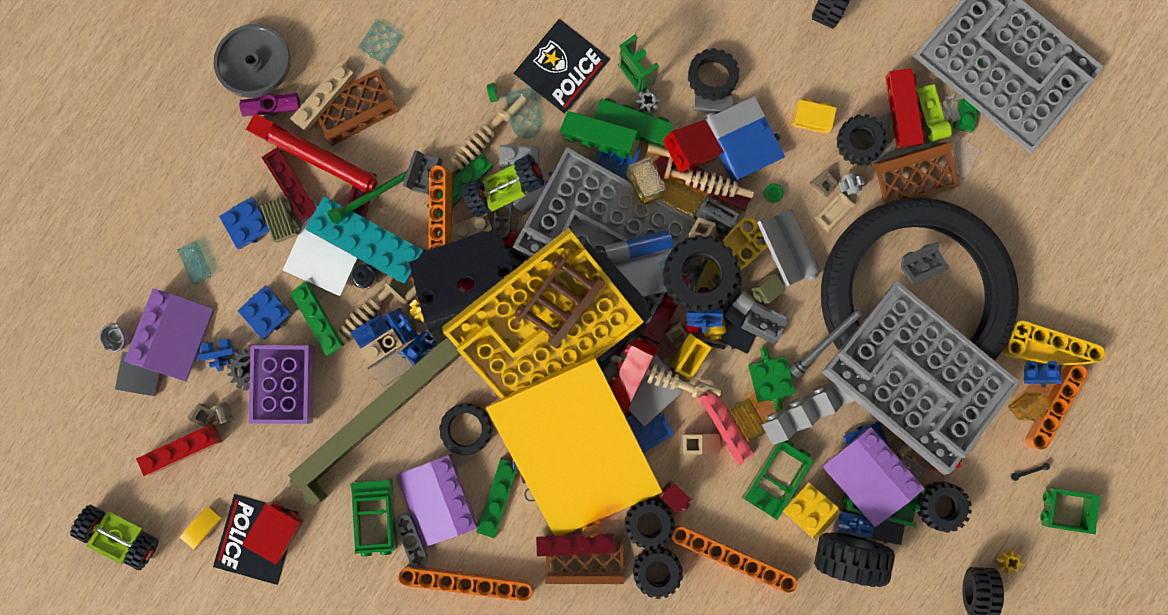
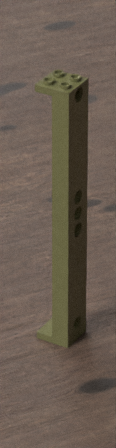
M448 337L288 475L291 478L290 483L296 489L299 488L303 492L302 496L307 503L316 505L325 500L327 494L316 481L461 356L456 346Z

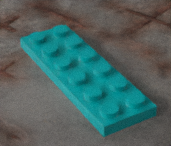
M324 196L305 230L394 279L407 284L412 275L409 261L418 259L420 254L425 251L352 211L344 215L345 217L340 223L334 225L327 211L332 208H342L343 206Z

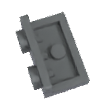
M415 150L411 157L403 186L414 192L429 195V172L432 167L441 166L443 160Z
M706 195L695 217L716 223L717 231L728 235L740 214Z
M937 242L927 244L918 251L909 252L901 260V269L912 286L948 270L949 267L939 252V244Z
M754 302L747 312L741 328L776 345L789 318L780 312L767 308L761 303Z

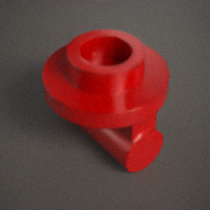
M516 229L510 231L508 238H502L505 247H513L518 234Z

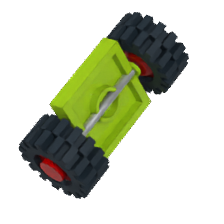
M530 154L514 161V165L485 178L484 184L480 180H475L463 186L462 194L465 196L464 200L474 216L481 217L526 196L525 190L531 193L545 185L541 169H539L538 163L535 162V159Z
M91 504L87 505L85 509L83 508L81 514H78V518L74 520V525H72V530L70 531V536L83 543H88L86 547L119 564H126L138 571L148 564L159 542L152 535L142 532L143 528L110 511L105 513Z

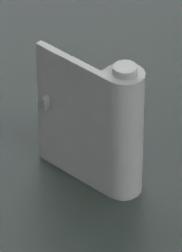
M792 209L757 222L786 287L805 278L810 281L819 277L817 273L820 272V269Z
M633 336L628 342L633 344L637 338ZM640 336L637 337L641 341L645 342ZM624 350L618 356L626 358L627 354L624 353ZM655 354L649 368L652 369L654 363H657L656 371L660 372L663 366L665 367L664 374L667 375L668 370H672ZM611 362L602 370L608 384L614 374L618 375L619 370H617L618 364ZM672 371L671 377H674L675 373ZM646 375L628 410L645 427L683 389L677 387L672 390L670 389V384L664 388L662 387L663 381H660L659 386H656L655 382L657 379L655 378L649 384L647 383L649 376Z

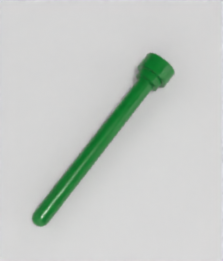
M407 172L401 173L342 208H332L327 211L330 220L334 225L340 223L347 213L403 182Z

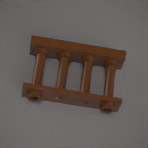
M563 252L561 256L558 254L551 263L553 265L525 304L521 303L515 311L518 323L525 317L548 333L549 344L555 349L605 285L603 279L598 275L594 279H589L566 262L568 259L566 252ZM560 269L585 285V291L582 295H576L554 279V276ZM548 285L572 301L573 306L569 311H564L542 295V292ZM536 301L560 317L561 322L557 327H552L529 311Z

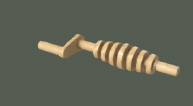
M521 95L507 111L498 109L496 111L498 115L487 126L484 124L481 126L482 132L479 129L475 131L478 135L477 137L473 134L469 136L473 141L472 143L468 139L463 141L467 148L463 145L459 147L462 153L455 152L457 159L452 157L450 159L452 163L447 169L453 174L458 169H464L463 163L466 166L470 164L467 158L472 161L476 158L472 153L474 152L478 156L481 154L477 148L479 147L482 150L486 148L482 142L484 141L489 144L488 136L493 138L495 135L493 132L503 120L506 122L510 121L512 116L527 101L526 98Z
M651 144L648 146L647 152L669 157L664 179H668L669 176L683 179L688 186L690 182H693V188L700 184L699 190L704 191L705 186H708L706 192L708 194H711L712 189L715 188L714 195H718L720 190H722V196H726L727 192H730L729 197H734L736 194L749 198L753 197L754 191L739 187L737 185L738 182L733 181L731 185L730 179L726 178L725 183H723V176L719 175L716 181V173H712L710 179L708 178L709 172H704L703 177L700 176L701 171L698 170L695 175L691 169L688 172L680 173L679 170L671 168L673 159L666 148Z
M385 282L383 285L386 288L376 298L372 299L370 297L368 299L369 305L365 302L362 304L364 310L359 307L355 309L359 315H356L354 312L350 314L353 321L349 318L345 320L348 327L344 324L341 325L340 328L343 332L338 330L337 333L342 342L346 344L350 342L348 337L354 339L350 332L359 328L358 326L365 324L364 320L367 322L372 320L369 315L371 314L375 317L377 313L374 310L380 311L382 308L380 306L381 303L391 293L407 306L416 295L415 286L402 297L389 283Z
M613 354L611 362L619 364L621 359L625 360V358ZM654 363L653 368H649L646 373L649 376L647 383L651 384L653 378L657 379L655 382L656 386H659L660 381H663L662 387L666 388L670 384V389L681 388L691 392V397L693 398L696 397L699 389L718 397L722 391L719 388L700 382L698 379L695 385L680 380L678 374L671 377L672 371L668 370L666 375L664 374L665 367L663 366L660 372L656 371L657 363Z

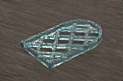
M529 88L505 93L508 109L516 102L520 95L524 96L527 101L530 100L534 103L531 108L525 106V102L516 112L513 119H511L510 124L518 137L523 139L535 137L540 132L542 119L536 92ZM531 91L528 96L524 94V92ZM533 92H534L535 101L530 98V96L532 95ZM518 94L515 99L510 95ZM508 98H510L511 100H513V102L511 103L510 106H509ZM535 106H537L538 114L533 111ZM523 107L528 110L526 116L520 114ZM530 113L536 115L534 121L527 118ZM518 115L524 118L520 124L514 121ZM538 118H539V125H537V124L535 123ZM525 120L531 123L528 129L522 126ZM513 123L518 126V128L516 129V131H515V128H514ZM533 125L538 128L535 133L530 131ZM520 128L526 131L524 136L517 133Z

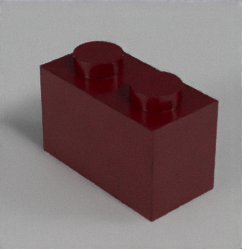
M672 480L663 487L662 493L659 494L677 514L680 511L682 513L685 512L691 505L689 503L690 497Z

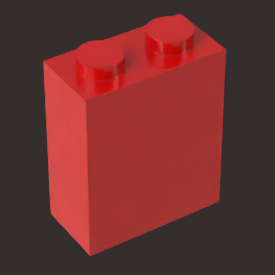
M706 119L671 131L663 139L665 147L680 173L711 162L723 153Z
M275 501L264 505L242 546L277 564L281 562L303 520L300 519L299 514L293 511H285L282 509L283 505Z

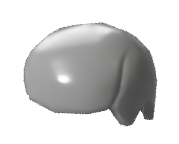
M109 323L100 331L99 339L105 350L116 353L126 348L130 341V334L123 325Z

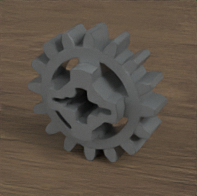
M243 349L242 355L235 353L236 359L230 358L233 364L232 366H227L228 369H231V372L227 375L233 376L230 382H237L236 388L243 386V390L248 391L250 383H247V381L250 380V373H248L246 368L247 366L250 367V359L247 362L241 360L250 357V350L248 352L246 349Z

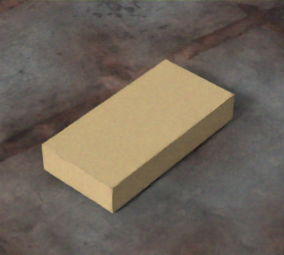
M841 191L814 220L828 232L855 204Z

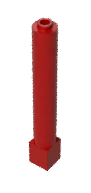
M254 113L245 129L252 135L293 154L366 193L370 192V190L373 191L377 186L375 175L287 131Z

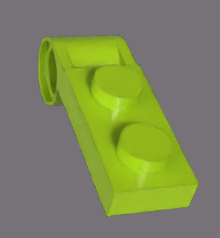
M935 84L917 88L916 92L920 96L918 105L922 112L923 123L929 140L934 142L951 137V126L947 120L945 121Z

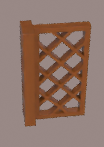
M375 70L348 84L337 96L345 97L343 105L334 104V100L328 107L326 114H322L317 120L327 141L334 146L399 112L378 70ZM377 77V87L368 86L369 81ZM356 87L362 88L359 97L351 95L352 90ZM366 89L374 91L372 100L363 98ZM378 93L386 94L388 98L381 103L376 101ZM349 98L358 100L355 109L346 107ZM361 102L370 103L369 109L360 111ZM333 107L341 109L338 118L330 116ZM345 110L353 112L351 119H342ZM328 119L337 121L334 128L327 130L326 124Z
M944 141L874 162L873 167L877 172L884 203L889 202L888 194L891 189L899 193L896 198L898 200L921 198L959 186L951 152L953 150L952 142ZM946 155L948 162L944 168L936 164L940 156ZM923 161L931 163L926 173L918 169ZM907 166L913 169L908 179L900 175L903 168ZM934 166L942 170L937 180L929 176ZM891 172L895 174L890 184L884 182L883 173ZM916 172L924 175L919 185L911 181ZM945 173L951 175V184L945 185L941 183ZM898 177L906 181L901 191L893 187ZM927 178L935 182L931 190L923 188ZM909 184L917 187L915 193L911 196L904 193Z
M614 537V541H619V550L614 555L611 553L612 557L605 564L596 557L598 554H591L593 557L586 564L577 555H573L566 564L557 556H554L551 560L550 556H546L545 584H624L623 537ZM556 558L563 567L558 572H550V563ZM574 558L583 566L578 572H572L567 567ZM594 558L602 565L597 572H591L586 567ZM613 558L619 563V572H611L606 567ZM603 568H605L608 572H600V571H601Z

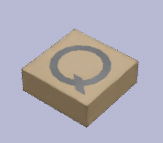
M524 483L520 502L538 506L527 484Z

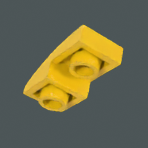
M206 506L186 528L180 539L195 551L209 537L208 534L222 521V518Z

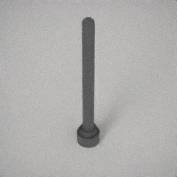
M855 310L802 361L794 362L789 367L790 372L795 377L801 378L806 373L807 366L862 315V312Z

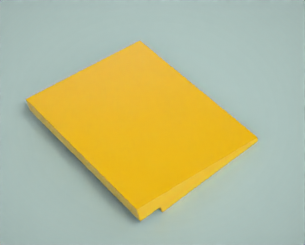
M568 227L442 326L443 333L456 346L457 351L502 399L562 369V367L568 364L577 363L591 355H594L595 359H597L641 325L643 320ZM563 252H566L568 255L566 262L589 279H594L598 275L603 279L605 285L555 349L549 344L548 333L525 317L518 323L515 311L521 303L525 304L553 265L551 263L558 254L561 256ZM562 269L554 276L555 280L576 295H582L585 291V285ZM550 285L542 292L544 297L564 311H569L573 306L571 300ZM537 301L529 310L552 327H557L561 322L560 317Z
M594 355L577 363L568 364L562 367V369L486 406V410L554 536L565 535L662 493Z

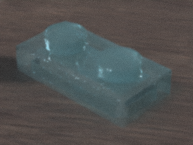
M194 241L177 249L192 284L200 283L212 277L197 242Z

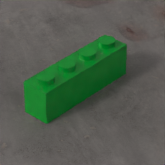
M610 98L600 99L594 116L595 119L636 130L641 136L640 141L665 148L663 139L670 133L673 125L669 123L670 120L664 117H659V119L652 117V114L647 111H635L632 106L626 104L623 106L618 105L616 101Z
M567 111L559 131L567 142H580L584 147L592 148L593 146L607 154L613 152L623 159H627V157L634 158L641 140V136L636 130L571 111Z

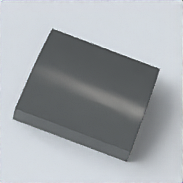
M122 351L115 389L155 396L159 373L125 362L127 352Z

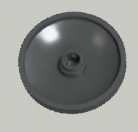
M261 24L243 25L229 32L218 44L214 54V71L221 84L231 93L246 98L260 97L275 90L286 78L291 64L290 50L283 37L274 29Z

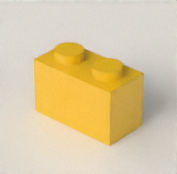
M808 98L799 99L795 105L791 126L828 134L832 130L837 107H832V104L826 102L814 103L812 99Z
M689 333L670 366L676 372L691 380L712 347Z

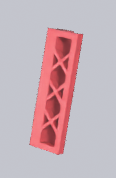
M708 392L698 397L700 403L738 465L743 464L744 460L754 455L721 397Z

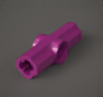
M297 93L276 96L266 94L259 98L240 100L239 107L243 117L253 116L254 113L274 116L282 112L297 111L301 104ZM273 101V107L267 109V104Z

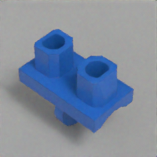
M401 307L385 315L386 324L395 331L403 345L419 336L411 324L414 321L413 316L407 318Z
M719 307L709 312L704 311L700 313L689 310L687 311V326L702 327V333H706V327H722L723 309Z
M380 314L350 333L361 349L389 331L390 328Z
M424 330L401 350L400 354L405 356L412 366H415L438 343L429 331L426 332Z
M231 339L219 340L220 351H214L213 342L202 343L201 354L197 355L198 361L215 359V361L209 362L210 368L216 367L218 372L224 371V365L230 364V361L222 357L233 356L235 353H238V349L233 348Z
M1035 361L1027 362V365H1024V384H1041L1042 388H1046V384H1062V365H1058L1056 361H1049L1046 365H1038Z
M842 512L839 515L837 531L873 538L874 526L865 516Z

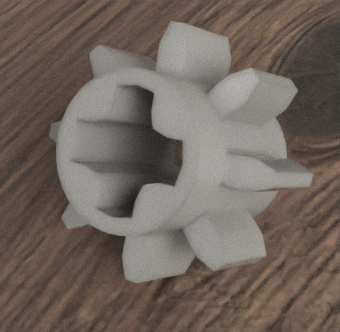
M647 89L645 94L639 93L641 100H637L636 104H641L640 112L645 110L650 113L652 109L657 111L655 104L660 103V99L655 97L657 92L650 93L649 89ZM649 99H651V100H652V101H651V104L648 103V104L646 105V104H645V100L648 101Z
M854 172L843 176V182L839 183L842 192L847 191L848 195H852L862 191L861 185L865 183L862 176H857Z

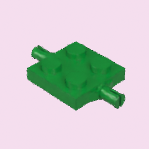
M768 347L760 349L763 360L756 364L748 365L757 403L773 401L775 412H779V409H783L781 399L795 394L786 356L777 359L770 358Z

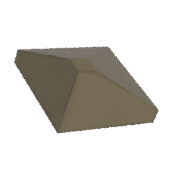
M827 170L810 182L811 186L826 197L830 195L839 183Z
M680 322L668 325L665 331V335H667L674 346L688 336Z
M198 403L189 413L188 419L206 427L211 422L215 413L211 411V408Z

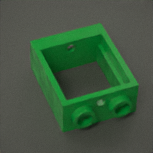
M1046 487V491L1043 493L1044 509L1040 514L1041 525L1049 528L1096 535L1100 504L1099 495ZM1056 494L1084 498L1080 526L1053 522Z

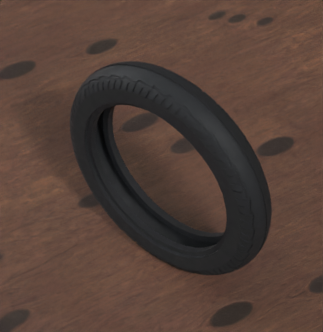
M904 198L884 203L869 210L847 227L833 246L822 276L821 307L829 334L855 311L852 295L854 276L863 255L870 246L886 233L897 229L927 228L951 237L970 254L976 263L983 280L985 301L980 324L970 341L994 361L997 359L1008 343L1015 326L1019 306V288L1016 271L1006 247L997 234L983 220L972 212L947 201L932 198ZM858 320L833 342L838 350L860 325Z

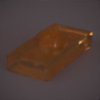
M601 520L582 527L585 538L589 536L590 538L594 537L603 530Z

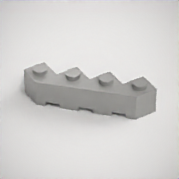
M830 382L825 386L821 385L815 388L814 392L802 399L799 398L792 401L789 406L779 412L769 414L762 426L772 445L789 440L796 431L813 426L819 418L834 414L842 405L855 400L835 383Z

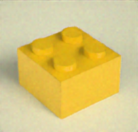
M809 482L783 510L786 516L814 541L842 513L834 503Z

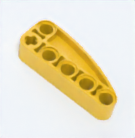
M744 218L722 240L727 248L730 247L733 250L732 254L738 259L737 265L740 267V271L768 247L758 223L752 218ZM743 223H748L751 226V232L743 230ZM759 239H763L764 242L760 245H757L756 242ZM742 250H747L750 253L749 259H744L741 256ZM708 259L694 289L695 292H698L700 288H704L708 292L716 286L712 278L716 275L719 276V269L711 259Z
M1026 321L1015 322L1010 339L1002 351L1008 357L1027 362L1035 361L1038 364L1056 361L1058 365H1082L1100 362L1105 357V350L1100 345ZM1036 331H1038L1040 334L1039 340H1036L1035 338ZM1055 337L1058 339L1057 346H1055L1053 343V339ZM1012 343L1016 345V351L1014 353L1011 351ZM1073 343L1077 347L1075 352L1072 350ZM1092 349L1095 352L1094 358L1090 355Z

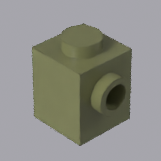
M772 274L764 277L751 290L757 302L766 304L772 302L786 288L778 276Z

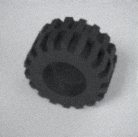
M818 0L812 13V20L831 29L835 28L850 0Z
M859 114L854 118L853 116L850 117L847 122L843 123L837 135L836 145L839 148L840 156L843 155L845 161L849 160L850 164L854 165V163H857L858 166H862L863 164H870L881 155L886 146L887 136L885 135L886 129L882 127V122L878 123L876 117L870 118L867 114L865 116ZM859 130L866 131L872 137V146L866 150L856 149L851 144V134Z
M936 481L934 484L929 483L926 485L927 489H925L922 496L918 497V500H920V503H918L920 504V511L917 513L922 517L923 523H926L927 526L946 533H950V530L953 532L958 531L957 527L963 528L965 526L963 522H968L970 519L967 515L972 513V510L969 509V506H972L971 501L967 500L969 498L968 494L964 493L961 487L948 482ZM947 495L951 499L952 509L947 516L940 518L935 510L936 502L942 496Z
M648 498L632 505L630 510L627 511L625 517L627 535L640 548L643 547L645 550L653 548L655 550L659 546L663 547L666 541L669 542L670 536L674 532L673 527L675 524L672 513L664 503L657 499ZM645 513H655L661 520V526L654 534H643L638 528V520Z
M659 546L657 547L658 549H644L642 554L639 553L637 560L634 561L633 568L637 587L640 588L643 594H647L650 598L656 597V599H661L662 596L667 598L670 593L674 594L676 592L675 589L680 587V581L683 579V569L677 556L668 548L665 549ZM660 561L668 566V577L662 582H652L647 578L646 570L653 562Z
M969 567L965 573L962 587L963 602L967 614L1000 615L1004 604V586L999 571L996 568Z

